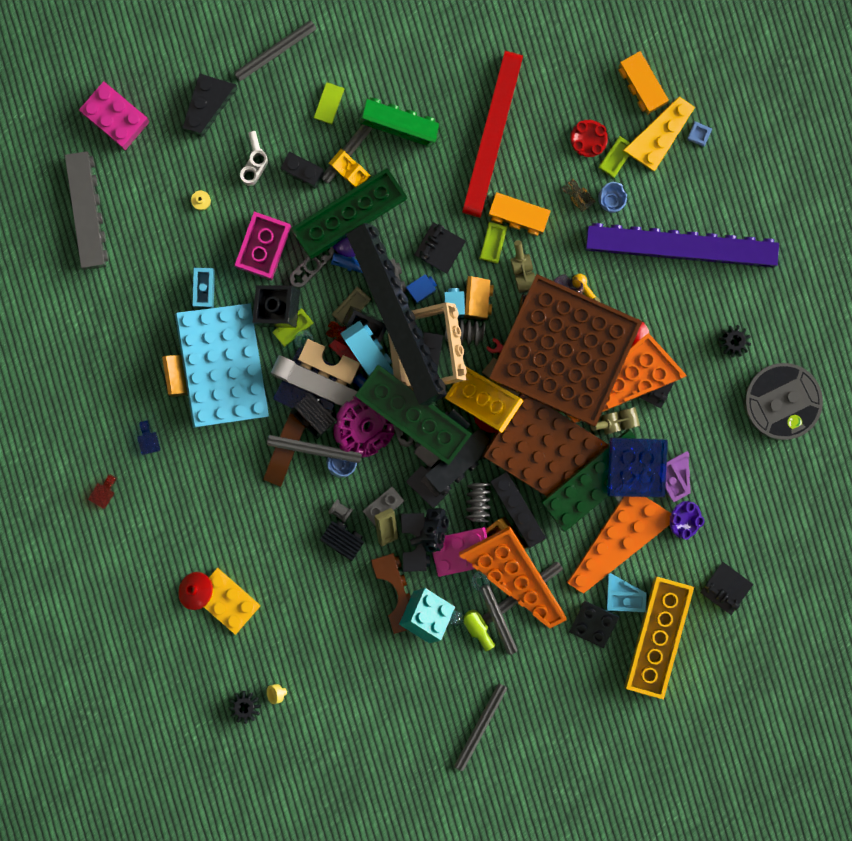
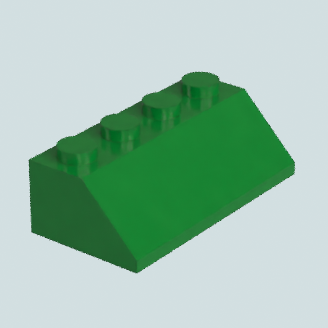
M370 97V100L366 99L364 101L358 120L359 124L427 147L432 146L436 142L439 123L435 122V119L432 117L424 116L422 118L417 116V113L414 111L406 110L405 112L399 110L397 105L388 104L387 106L381 104V100Z

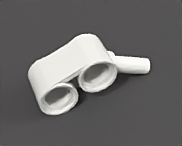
M256 131L248 133L253 151H251L247 164L240 172V177L247 186H253L257 183L268 164L265 152L259 147ZM258 155L264 157V161L261 164L254 162V158ZM247 172L254 173V178L252 180L248 181L244 179V176Z

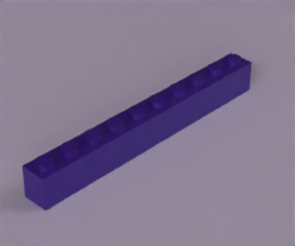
M592 223V226L587 228L585 251L775 268L778 266L779 243L769 238H764L763 241H755V237L736 239L737 236L725 235V238L717 237L718 234L713 233L699 236L698 232L679 234L678 230H668V233L660 232V229L649 228V231H643L641 227L631 226L630 229H622L621 225H611L610 228L603 227L601 223Z

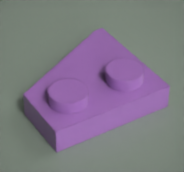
M688 451L655 468L672 502L691 493Z

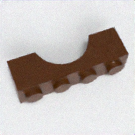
M393 553L373 559L371 561L376 578L390 582L398 594L397 606L388 615L393 633L406 631L407 629L399 625L411 596L410 593L406 594L404 586H407L404 574L400 575L398 570L401 567L399 557H394Z

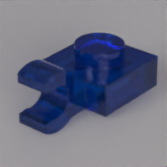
M148 420L139 422L143 434L137 437L141 454L145 455L161 451L157 432L151 433Z

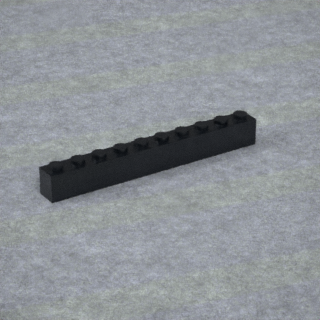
M363 223L346 235L419 405L429 406L447 395L445 384L438 375L437 365L431 359L430 349L422 338L423 333L415 322V314L408 306V298L400 287L401 282L395 276L394 266L386 255V247L379 239L378 229L374 225Z

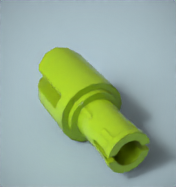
M476 610L467 611L464 616V625L472 637L478 638L485 652L492 649L495 643H493L487 633L488 626Z

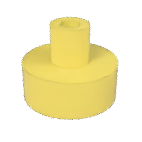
M196 191L191 197V203L195 209L205 210L210 206L211 199L205 191Z
M279 684L267 687V698L271 704L281 703L284 696L287 695L286 689L281 688Z

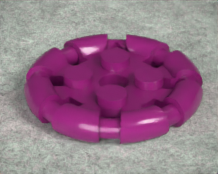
M353 396L350 402L346 401L336 416L338 418L337 423H334V437L336 442L340 444V449L346 452L354 451L361 453V458L377 454L378 450L382 447L385 448L395 434L390 421L356 396ZM358 405L360 408L354 411L353 408ZM370 421V426L367 429H363L364 424Z

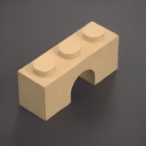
M308 339L298 359L302 362L300 366L309 370L313 367L319 370V375L329 378V376L337 378L335 382L344 386L347 384L352 385L361 364L343 355L337 365L329 366L323 361L326 347Z

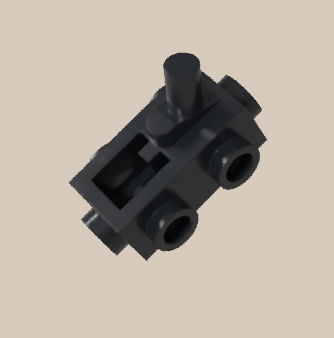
M444 509L427 510L423 530L420 531L421 536L410 539L412 547L422 543L426 552L441 551L445 542V533L449 526V519Z

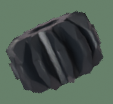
M736 325L735 330H733L732 326H728V332L726 330L721 332L725 337L721 336L718 338L719 341L724 342L719 345V348L726 347L723 354H727L730 351L731 358L734 357L735 352L738 357H741V351L744 353L748 352L745 346H751V343L746 341L751 336L743 335L746 332L745 328L739 332V325ZM733 337L739 340L736 344L737 346H734L735 344L732 345L730 342Z
M242 691V698L236 693L235 698L238 701L230 699L229 702L235 706L228 707V710H235L230 716L233 718L238 715L236 722L239 723L243 717L244 724H247L248 717L252 722L255 721L252 713L257 716L260 715V712L255 710V708H261V704L255 705L259 698L255 697L252 700L253 692H250L248 697H246V691ZM242 702L249 704L248 712H245V710L241 711Z

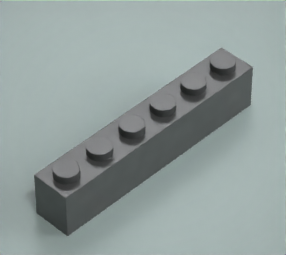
M88 151L66 154L65 160L81 268L87 270L106 267L109 257L107 250H104L103 243L106 242L105 232L101 231L100 224H103V216L101 212H98L100 196L99 193L96 194L95 186H98L96 175H93L92 168L95 167L94 157L90 156Z

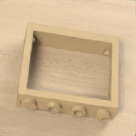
M446 302L412 310L416 319L445 314L453 376L440 379L443 380L445 385L465 381L467 370L463 361L464 349L460 340L461 329L458 326V310L456 305ZM388 333L394 376L412 389Z

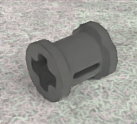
M337 499L328 513L341 519V522L344 524L353 509H348Z

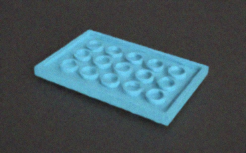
M251 303L176 313L175 318L193 428L269 417L254 323H252Z

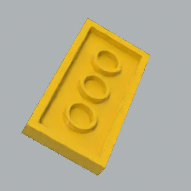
M466 367V380L454 383L445 399L503 433L523 403V400Z

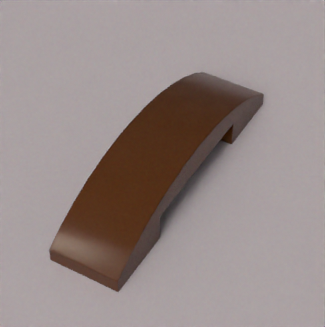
M291 412L280 437L300 441L305 427ZM275 447L263 480L281 487L295 451Z

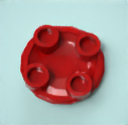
M594 120L578 122L570 135L573 149L584 157H595L601 154L608 143L606 127Z

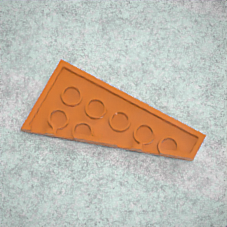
M629 486L567 583L584 594L670 525L671 513Z
M510 526L459 552V556L462 559H466L472 564V567L486 575L487 579L508 596L516 599L518 604L532 612L533 616L548 628L566 621V615Z

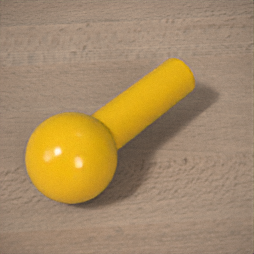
M583 274L574 275L572 278L573 286L581 289L587 297H596L587 286L586 276Z

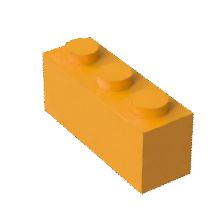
M641 51L620 62L618 71L623 79L626 78L629 82L628 88L633 96H637L639 100L637 103L642 112L645 111L648 115L668 103L669 99Z
M496 192L488 217H491L493 222L499 224L506 222L510 224L509 227L517 230L524 228L528 230L527 233L538 236L539 234L543 235L550 210Z

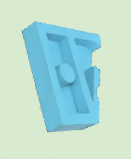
M608 573L607 611L646 612V592Z

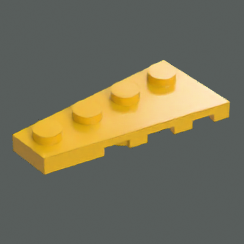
M677 97L622 151L651 171H655L695 107L681 97Z

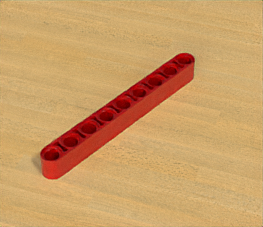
M509 51L504 52L464 203L463 214L481 218L523 55Z

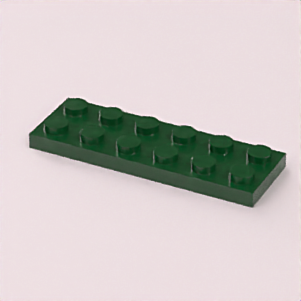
M386 168L290 229L312 260L347 238L346 234L363 223L369 224L408 198L391 172Z
M379 364L355 395L448 465L472 435L471 432L433 404L429 406L419 405L414 391Z
M627 429L545 497L541 503L561 530L566 532L649 463L652 458L633 432Z

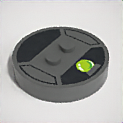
M790 363L774 364L759 371L749 382L744 396V408L751 425L762 435L775 440L794 439L810 431L817 423L823 406L822 392L813 375L806 369Z

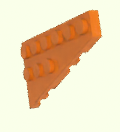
M647 333L630 348L602 412L685 378L687 375L655 339ZM567 415L574 424L580 422V420Z

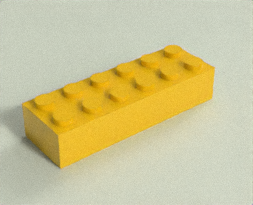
M654 577L646 612L644 613L626 679L625 689L664 700L694 587Z

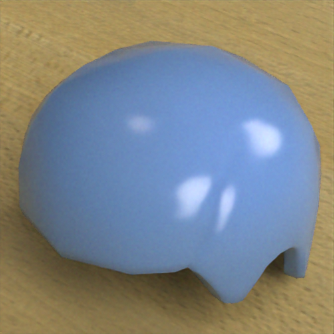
M613 181L607 183L600 190L598 201L605 211L615 213L626 205L627 193H625L622 184Z
M329 457L326 461L329 472L338 478L349 476L355 471L357 466L355 462Z

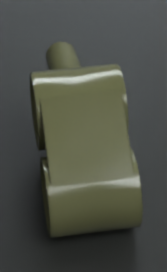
M517 240L514 242L516 256L510 258L518 292L523 293L529 291L535 274L532 272L533 266L530 255L523 253L522 242Z
M636 407L619 411V413L614 412L602 415V421L597 422L596 427H590L593 431L604 429L606 435L639 427L640 423Z

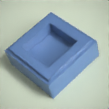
M695 121L687 140L705 147L712 128Z

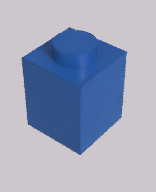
M425 274L408 285L406 289L416 304H419L436 292L435 287L437 284L431 276L427 277Z

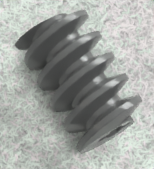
M460 319L458 326L461 329V343L463 344L465 339H467L468 345L473 340L476 346L479 345L480 341L483 343L486 324L483 322L481 327H479L478 321H475L474 325L471 326V322L468 320L464 325L463 319ZM447 329L445 331V341H448Z
M473 483L467 485V488L472 490V492L467 493V496L472 499L466 501L467 504L471 505V507L466 508V511L471 513V515L465 516V519L473 522H489L484 518L490 516V514L484 510L490 508L489 505L485 504V502L490 501V498L486 497L485 494L491 493V490L486 489L491 484Z

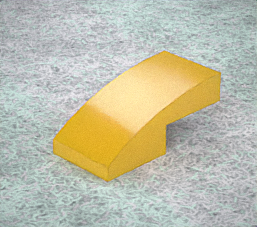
M342 149L329 162L355 188L367 181L371 176Z

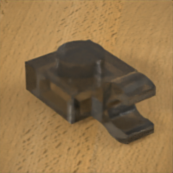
M574 179L568 182L571 188L568 185L562 188L564 193L572 195L570 199L581 212H584L596 202L585 188L580 189Z

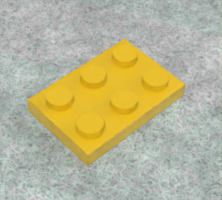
M217 568L209 577L212 582L213 593L210 601L204 608L236 635L261 605Z

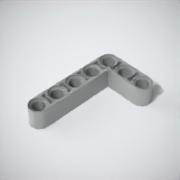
M278 355L271 371L274 377L340 406H343L346 401L350 402L358 392L296 365L294 361ZM357 405V406L354 407L353 409H354V411H356V410L359 409L360 407Z

